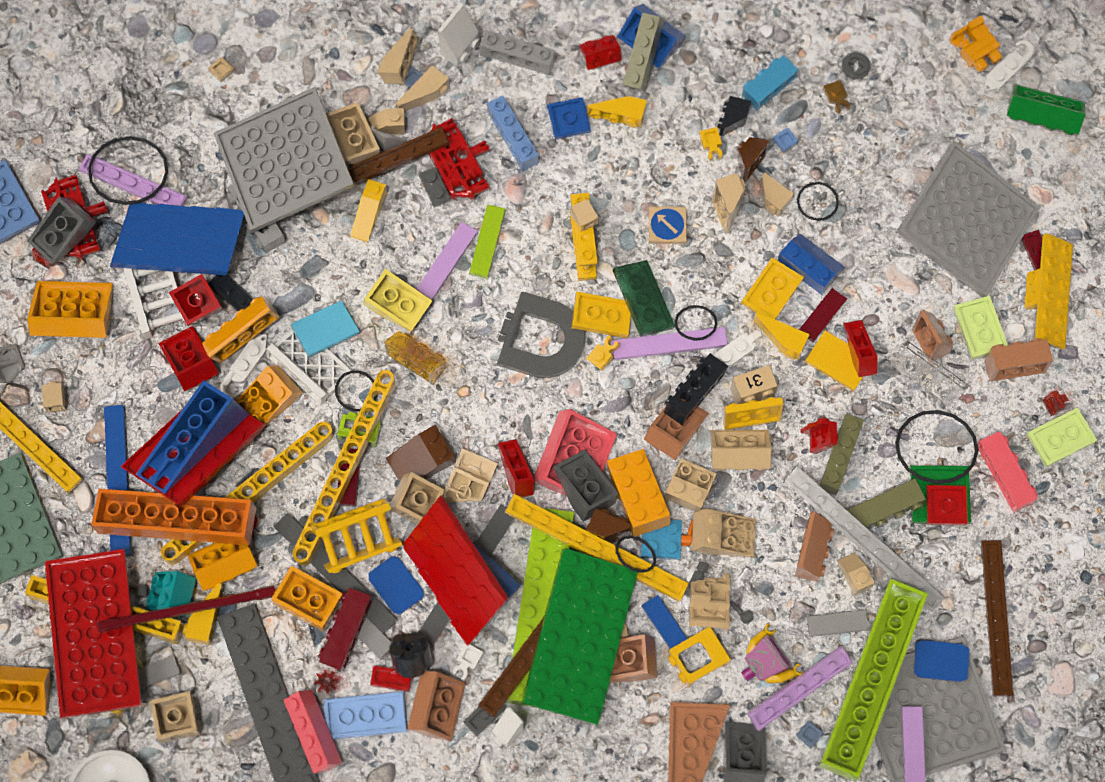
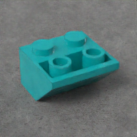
M179 571L155 572L151 580L152 585L146 600L145 610L155 611L189 604L196 578Z

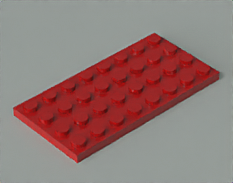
M120 549L45 561L60 718L65 719L141 707L142 701L133 625L99 633L97 628V621L132 615L125 550Z

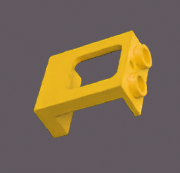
M711 627L702 630L671 648L667 657L671 666H676L678 669V677L682 684L686 683L688 688L691 687L692 683L720 667L727 666L731 661ZM701 643L710 656L711 662L690 674L684 668L678 655L691 646Z

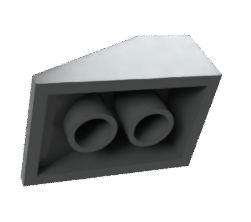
M58 197L27 241L52 265H55L88 234L96 221L71 198Z
M586 450L553 467L572 508L583 522L592 517L595 509L606 510L614 505L619 493Z
M725 722L723 782H765L767 775L765 727L758 731L753 724Z

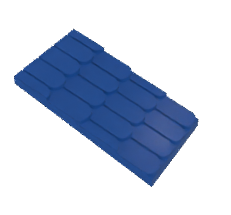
M148 203L129 204L110 267L227 275L244 212L243 210L220 207H186L161 203L158 205Z

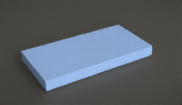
M403 691L324 699L325 722L333 740L407 732Z

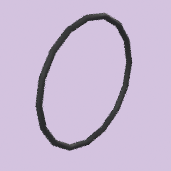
M133 136L115 138L101 145L92 155L88 166L89 182L96 193L109 202L123 205L142 203L154 197L165 185L169 172L167 158L160 148L147 139ZM136 140L147 143L155 148L163 158L165 173L162 183L152 194L140 200L121 201L106 196L94 184L91 171L95 157L104 147L116 141Z
M940 410L922 411L909 417L899 428L895 442L898 459L904 468L919 480L934 484L952 483L966 476L976 464L979 452L976 435L969 425L956 415ZM941 414L952 417L963 424L973 438L975 452L972 463L964 473L952 479L933 480L922 477L911 470L901 457L899 441L902 430L910 421L922 415Z

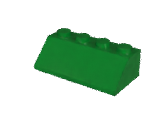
M1013 84L1007 108V116L1017 121L1020 119L1026 120L1032 125H1045L1050 130L1060 129L1070 135L1080 133L1086 115L1085 102Z

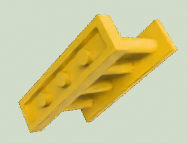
M589 193L570 194L571 206L586 199L590 202ZM570 214L578 281L597 279L595 265L598 262L594 229L591 227L580 232Z
M379 499L311 525L313 533L323 539L330 560L329 563L324 564V568L328 573H338L344 567L383 552H393L397 550V547L402 546L401 541L397 537L392 538L385 517L386 511L391 510L386 499ZM373 516L378 518L385 540L376 545L373 543L367 524L368 518ZM354 523L360 525L367 547L358 552L355 551L348 529L349 525ZM336 530L341 531L348 552L347 556L337 559L330 537L331 532Z

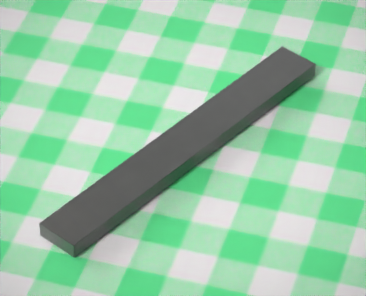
M501 504L475 543L489 557L492 556L515 520L514 517L504 513L506 507ZM438 602L418 631L422 632L427 638L428 643L433 646L450 621V618Z
M288 513L273 526L294 548L304 529ZM309 534L307 541H314L315 539ZM321 545L319 546L310 564L339 592L344 593L348 591V588H352L372 596L345 568L338 573H328L324 568V564L329 563L330 560L327 551ZM307 551L300 552L304 558L307 557ZM374 598L366 618L385 634L397 622V619Z

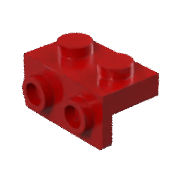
M614 34L579 44L587 70L622 61L620 45Z
M819 418L816 422L809 423L806 427L800 429V433L810 435V453L818 454L837 445V422L829 421L828 418Z

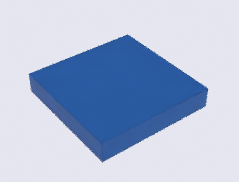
M583 97L547 104L555 140L591 133Z

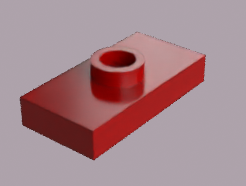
M373 666L370 686L410 692L412 678L401 677V674L396 673L393 668Z

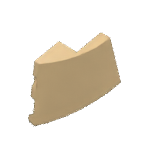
M462 448L442 495L446 503L482 501L498 462Z
M726 573L723 577L717 579L709 577L705 580L691 582L689 626L729 629L730 573Z

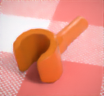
M691 520L687 535L681 534V546H690L692 543L693 520Z

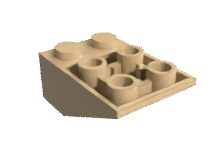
M711 509L695 512L693 515L692 551L712 555L754 557L756 519Z

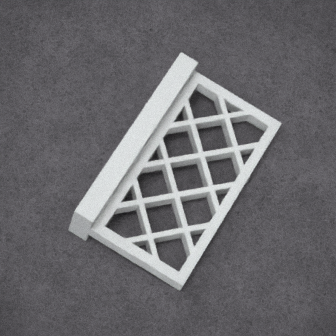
M291 330L277 343L271 344L267 348L266 357L275 365H279L294 383L321 406L326 402V398L335 391L336 383L334 384V381H337L339 377H334V369H342L345 373L351 370L329 349L324 350V353L320 352L311 356L318 357V365L307 364L308 356L306 352H293L294 344L301 343L299 340H294L295 333ZM283 344H291V352H283L279 347ZM293 356L305 357V364H296L293 361ZM321 357H329L332 360V365H321ZM307 369H318V377H310L307 374ZM321 369H332V377H320ZM353 373L344 376L340 380L338 388L344 382H346L353 375ZM320 381H332V387L325 391L320 386Z

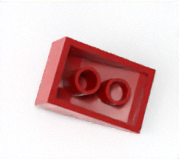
M193 326L158 343L184 392L202 383L203 380L206 381L218 375L212 359L207 355Z

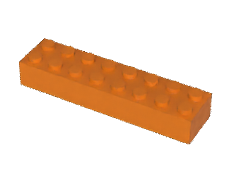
M98 489L91 526L97 534L250 545L256 507L252 500L193 496L186 504L180 507L160 493Z

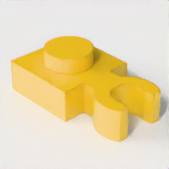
M718 128L699 131L703 150L709 149V161H712V154L714 153L718 155L719 159H722V151L718 148L722 146Z
M610 335L606 337L603 347L598 344L586 358L601 371L614 358L611 352L616 351L620 347L617 341L614 345H610V342L613 340Z

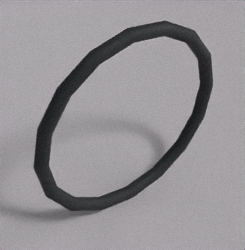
M819 181L810 182L798 192L797 205L805 217L821 221L834 215L838 209L839 199L834 188L827 183ZM819 184L832 190L836 198V206L833 212L824 218H814L807 215L802 210L799 201L801 193L805 188Z
M699 305L687 306L681 309L674 321L677 332L684 338L694 341L710 337L716 331L718 324L715 314L710 309ZM700 308L708 311L713 316L715 325L713 330L704 337H688L679 330L677 324L678 317L685 310Z
M351 370L343 373L338 378L335 385V396L345 409L360 412L361 409L350 408L340 400L338 396L339 382L344 376L351 373H359L371 380L372 384L374 379L362 371Z
M624 536L617 541L615 553L625 567L639 573L648 572L654 568L656 555L646 541L635 536ZM624 539H635L645 544L653 555L651 567L639 570L627 565L621 559L618 552L620 542Z

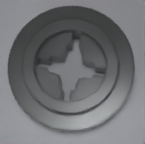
M859 52L849 53L844 57L841 64L842 71L846 77H850L853 80H861L868 75L871 69L868 57ZM856 61H858L857 64L860 68H858L855 72L853 66L856 63Z

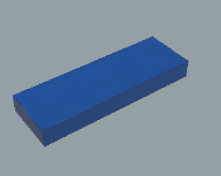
M658 595L641 605L669 649L687 640Z

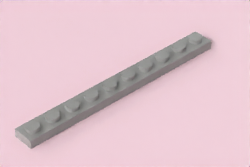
M798 466L787 476L784 481L893 579L928 593L924 606L930 612H933L945 599Z

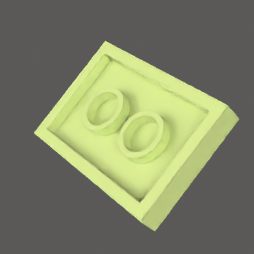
M990 296L953 306L971 360L988 355L990 349L995 345L1003 344L1008 346Z
M1078 407L1026 434L1045 467L1097 441Z

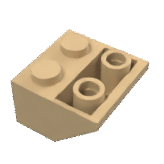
M681 458L665 492L664 499L698 512L702 510L717 474Z

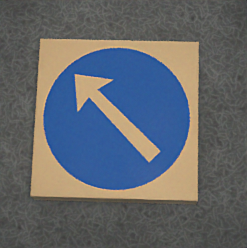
M649 207V244H686V207Z

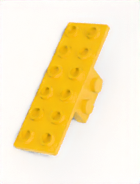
M1045 233L1042 240L1040 269L1027 273L1024 308L1029 310L1037 308L1035 339H1048L1049 345L1062 350L1066 348L1073 244Z

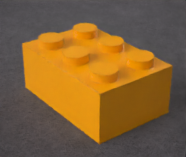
M291 566L271 601L273 605L325 633L335 612L342 604L341 598L343 593Z

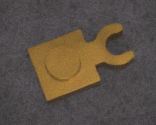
M841 80L823 86L829 103L836 104L835 110L838 114L841 113L840 106H845L847 111L850 109L849 102L844 100L848 94Z

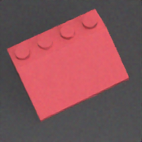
M571 409L559 411L534 475V482L547 489L566 495L553 467L586 450L603 472L617 434Z

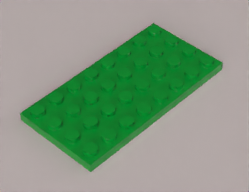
M566 548L562 549L521 704L590 724H599L638 572L632 571L625 566Z

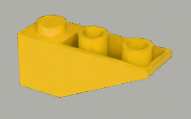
M626 96L589 104L587 115L594 119H606L612 123H624L633 128L641 127L647 100Z

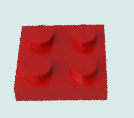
M926 486L927 525L966 526L968 524L966 486Z

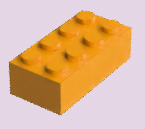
M644 449L607 460V471L614 488L619 493L618 499L625 517L632 524V535L636 537L669 526L670 514Z

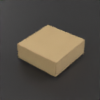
M220 57L208 68V71L218 81L222 82L234 72V68Z

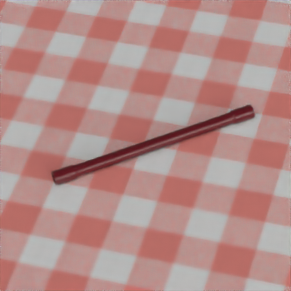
M273 585L253 591L165 609L97 621L98 632L102 633L126 626L219 607L269 599L273 597L276 590Z

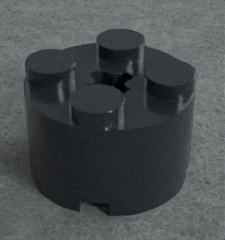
M422 632L397 634L393 637V641L389 646V653L393 669L396 673H400L401 677L415 678L423 675V671L427 668L428 670L431 668L433 660L429 643Z

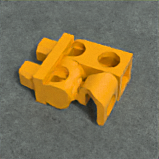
M982 16L970 21L966 26L952 33L949 38L952 45L962 48L960 55L967 62L969 68L974 66L979 73L989 66L985 61L986 58H989L993 64H996L1003 57L999 51L1001 45L984 24L985 20ZM965 33L973 43H970L968 38L965 39Z

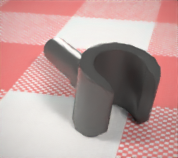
M129 583V588L137 591V597H148L149 589L146 586Z
M733 601L730 602V606L739 614L744 624L753 621V614L750 610L743 612Z

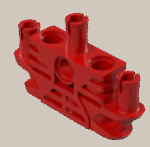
M453 118L438 125L433 123L430 131L442 127L450 145H447L448 150L446 147H443L428 155L437 168L452 200H455V197L474 200L473 196L489 190L488 183L485 178L483 179L482 171L475 160V157L490 151L488 144H486L487 142L484 140L469 148L459 128L453 122ZM461 155H466V156H467V157L464 158V159H460V158H459V156H461ZM458 187L462 189L461 191H454Z
M76 174L60 180L56 177L54 183L46 191L41 190L47 212L58 197L71 198L91 217L108 213L104 201L86 206ZM56 191L55 196L50 198L48 197L51 193ZM93 227L74 246V249H71L66 255L79 257L80 260H83L82 256L100 251Z

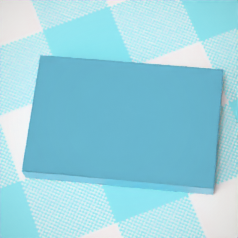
M342 301L291 324L292 330L308 357L346 341L360 332Z

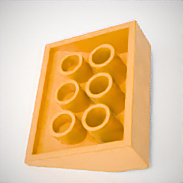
M37 281L27 317L30 336L106 338L110 322L113 283Z

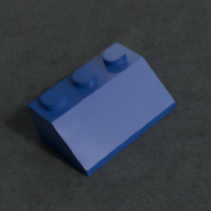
M645 4L633 8L617 35L619 39L632 49L642 12L659 16ZM666 20L663 24L653 61L657 68H661L676 52L686 36Z
M801 233L790 240L779 253L777 260L803 276V282L821 295L845 268Z

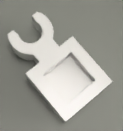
M465 644L456 659L461 664L453 669V675L455 676L458 671H463L462 680L465 681L468 677V668L474 671L484 653L470 644L469 646Z

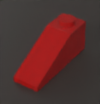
M863 321L843 323L852 362L858 377L877 374L878 357Z
M517 440L499 442L498 449L512 494L521 498L532 496L534 478Z

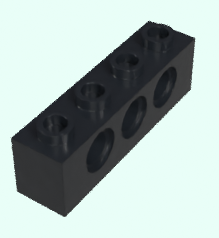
M711 353L706 358L702 357L696 365L697 369L695 371L691 370L688 373L686 382H681L675 390V395H670L664 403L666 408L663 413L682 426L727 371L728 365Z

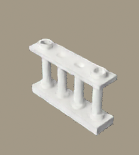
M123 268L145 339L153 337L151 331L155 327L183 319L179 312L156 320H148L146 314L150 310L173 304L174 301L171 296L147 304L146 302L143 303L141 299L144 294L165 287L173 286V289H176L178 286L173 272L168 271L169 279L141 287L136 282L139 277L158 271Z

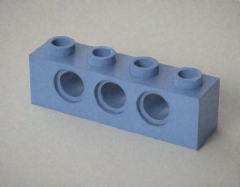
M502 95L488 102L487 113L521 171L523 172L537 165L538 153L505 97Z

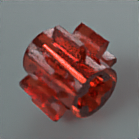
M324 669L323 674H316L318 681H315L314 685H320L318 688L319 693L324 690L329 695V691L332 689L334 691L337 690L335 683H338L339 679H333L335 676L334 671L329 674ZM326 678H328L329 681H331L328 682V686H325L323 683L325 682Z

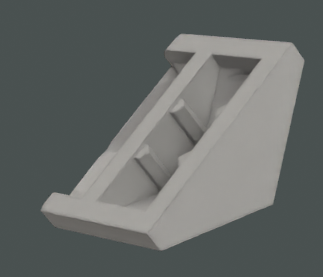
M371 126L374 138L383 152L407 142V137L405 136L400 138L376 130L375 126Z
M16 344L0 347V383H9L24 368Z

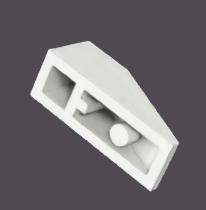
M509 707L492 730L494 736L492 739L499 747L502 745L505 748L509 747L524 732L523 721Z

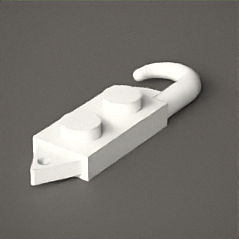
M1027 40L1018 41L1016 46L1026 45L1028 52L1023 57L1017 53L1008 54L985 77L983 93L994 90L998 92L1035 54L1034 45Z
M266 334L249 341L219 386L220 391L233 399L240 395L239 391L235 394H228L226 388L231 381L236 383L247 381L267 353Z

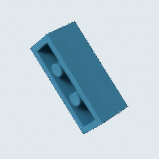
M784 55L779 59L775 58L766 70L762 69L754 80H749L744 84L742 97L750 100L751 106L757 111L797 78L799 69Z

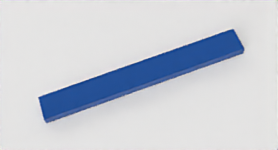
M105 406L107 489L128 491L127 471L120 467L127 461L124 406ZM110 535V551L124 549L126 556L131 555L130 536Z

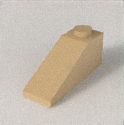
M409 29L383 57L381 65L378 67V74L384 83H405L418 43V38L413 29Z
M432 65L396 103V108H404L405 112L438 99L449 90V78Z

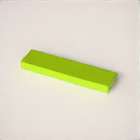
M487 204L469 275L488 279L505 215V208Z

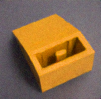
M268 365L236 402L248 414L267 426L289 408L303 392L279 365Z

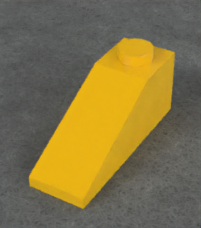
M368 179L350 235L352 238L369 242L387 195L385 184Z
M756 312L754 322L778 350L789 359L799 360L808 341L809 334L760 312Z
M217 583L204 600L222 597L224 590L222 584ZM219 608L193 613L189 617L188 623H185L183 627L185 639L190 642L211 645Z

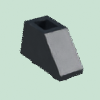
M730 95L728 102L724 101L722 112H725L723 118H719L717 126L720 129V136H724L746 124L751 105L750 100Z

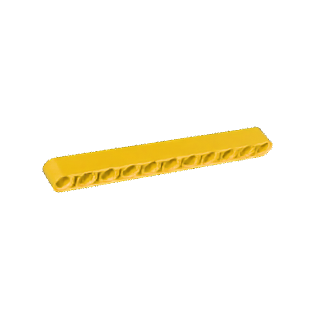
M382 370L377 374L293 550V558L302 566L309 565L312 562L322 541V538L317 536L314 541H307L308 535L313 533L311 525L316 524L315 520L318 516H324V520L334 516L396 386L394 375L389 370ZM385 377L391 378L388 384H382V380ZM377 394L383 395L380 401L373 400ZM372 411L375 413L371 419L365 418L368 412ZM366 429L365 435L358 436V430ZM357 446V452L349 453L350 447ZM343 464H350L348 470H340ZM335 481H341L339 488H332V484ZM326 499H333L330 506H324ZM307 551V557L300 560L298 558L300 552Z
M324 421L316 424L224 498L252 500L253 503L333 439L331 425ZM323 429L329 431L325 436L319 434ZM308 441L314 443L310 448L304 447V444ZM293 453L299 455L295 460L289 459V456ZM278 465L283 466V470H282V471H280V472H275V471H274V468H275L276 466H278ZM261 478H268L267 483L259 484ZM246 490H253L250 496L246 497L243 495ZM172 539L162 547L161 556L168 565H176L204 542L191 541L189 545L184 546L182 545L183 540ZM170 551H175V552H176V554H175L174 557H172V558H167V557H166L168 552H170Z

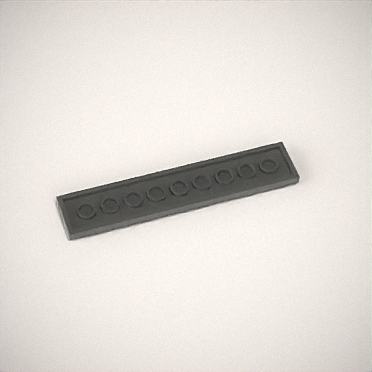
M255 604L217 617L274 781L318 782L284 703V699L288 698Z

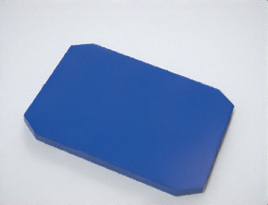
M391 556L368 573L369 582L395 614L401 615L424 598L423 589L397 557Z
M921 640L915 644L914 674L919 678L962 682L968 679L969 648L964 644Z

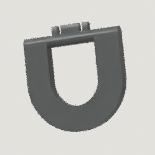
M521 292L514 314L506 313V318L508 319H504L500 334L506 336L499 335L498 341L504 343L497 365L537 378H553L568 372L579 361L585 344L584 330L571 328L573 310L557 301ZM523 314L557 325L562 330L565 338L562 348L551 356H539L512 348Z

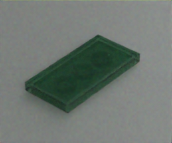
M645 260L614 267L612 271L640 337L673 329L675 327L648 261Z

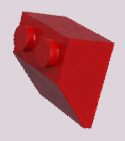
M203 274L169 292L187 326L205 320L223 310Z

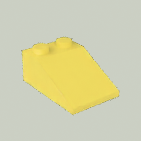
M386 269L363 300L364 306L410 332L432 303L431 299Z

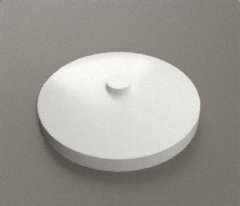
M106 750L95 753L82 761L74 771L70 782H150L145 768L136 758L122 751Z

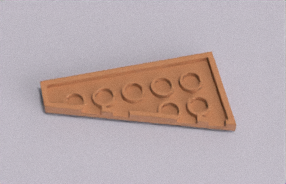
M670 702L668 782H703L730 705Z

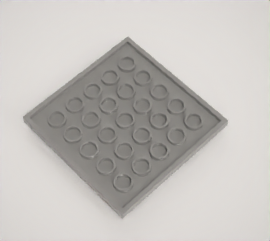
M315 87L213 133L252 232L355 186Z
M953 141L946 149L896 232L981 297H986L1040 207L961 145Z
M965 637L945 642L964 644L968 647ZM970 650L968 679L962 682L919 678L914 674L915 652L905 655L874 737L889 782H904L902 707H922L925 776L1006 751Z

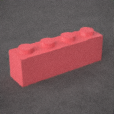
M999 431L978 442L979 452L1013 513L1034 504L1038 499L1037 491L1034 486L1029 484L1026 471L1020 468L1018 457L1010 450L1007 437Z
M298 691L284 699L313 773L328 772L342 763L313 691Z

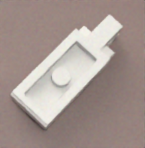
M758 329L750 335L746 332L719 350L714 356L727 364L728 370L754 351V348L757 347L756 342L761 339L762 334Z

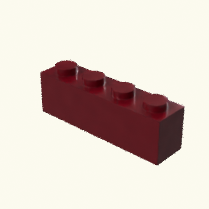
M348 588V591L343 593L341 598L342 606L340 610L335 612L333 618L335 623L333 628H329L326 635L327 643L325 647L320 649L318 655L320 663L342 672L345 671L374 598L352 588Z

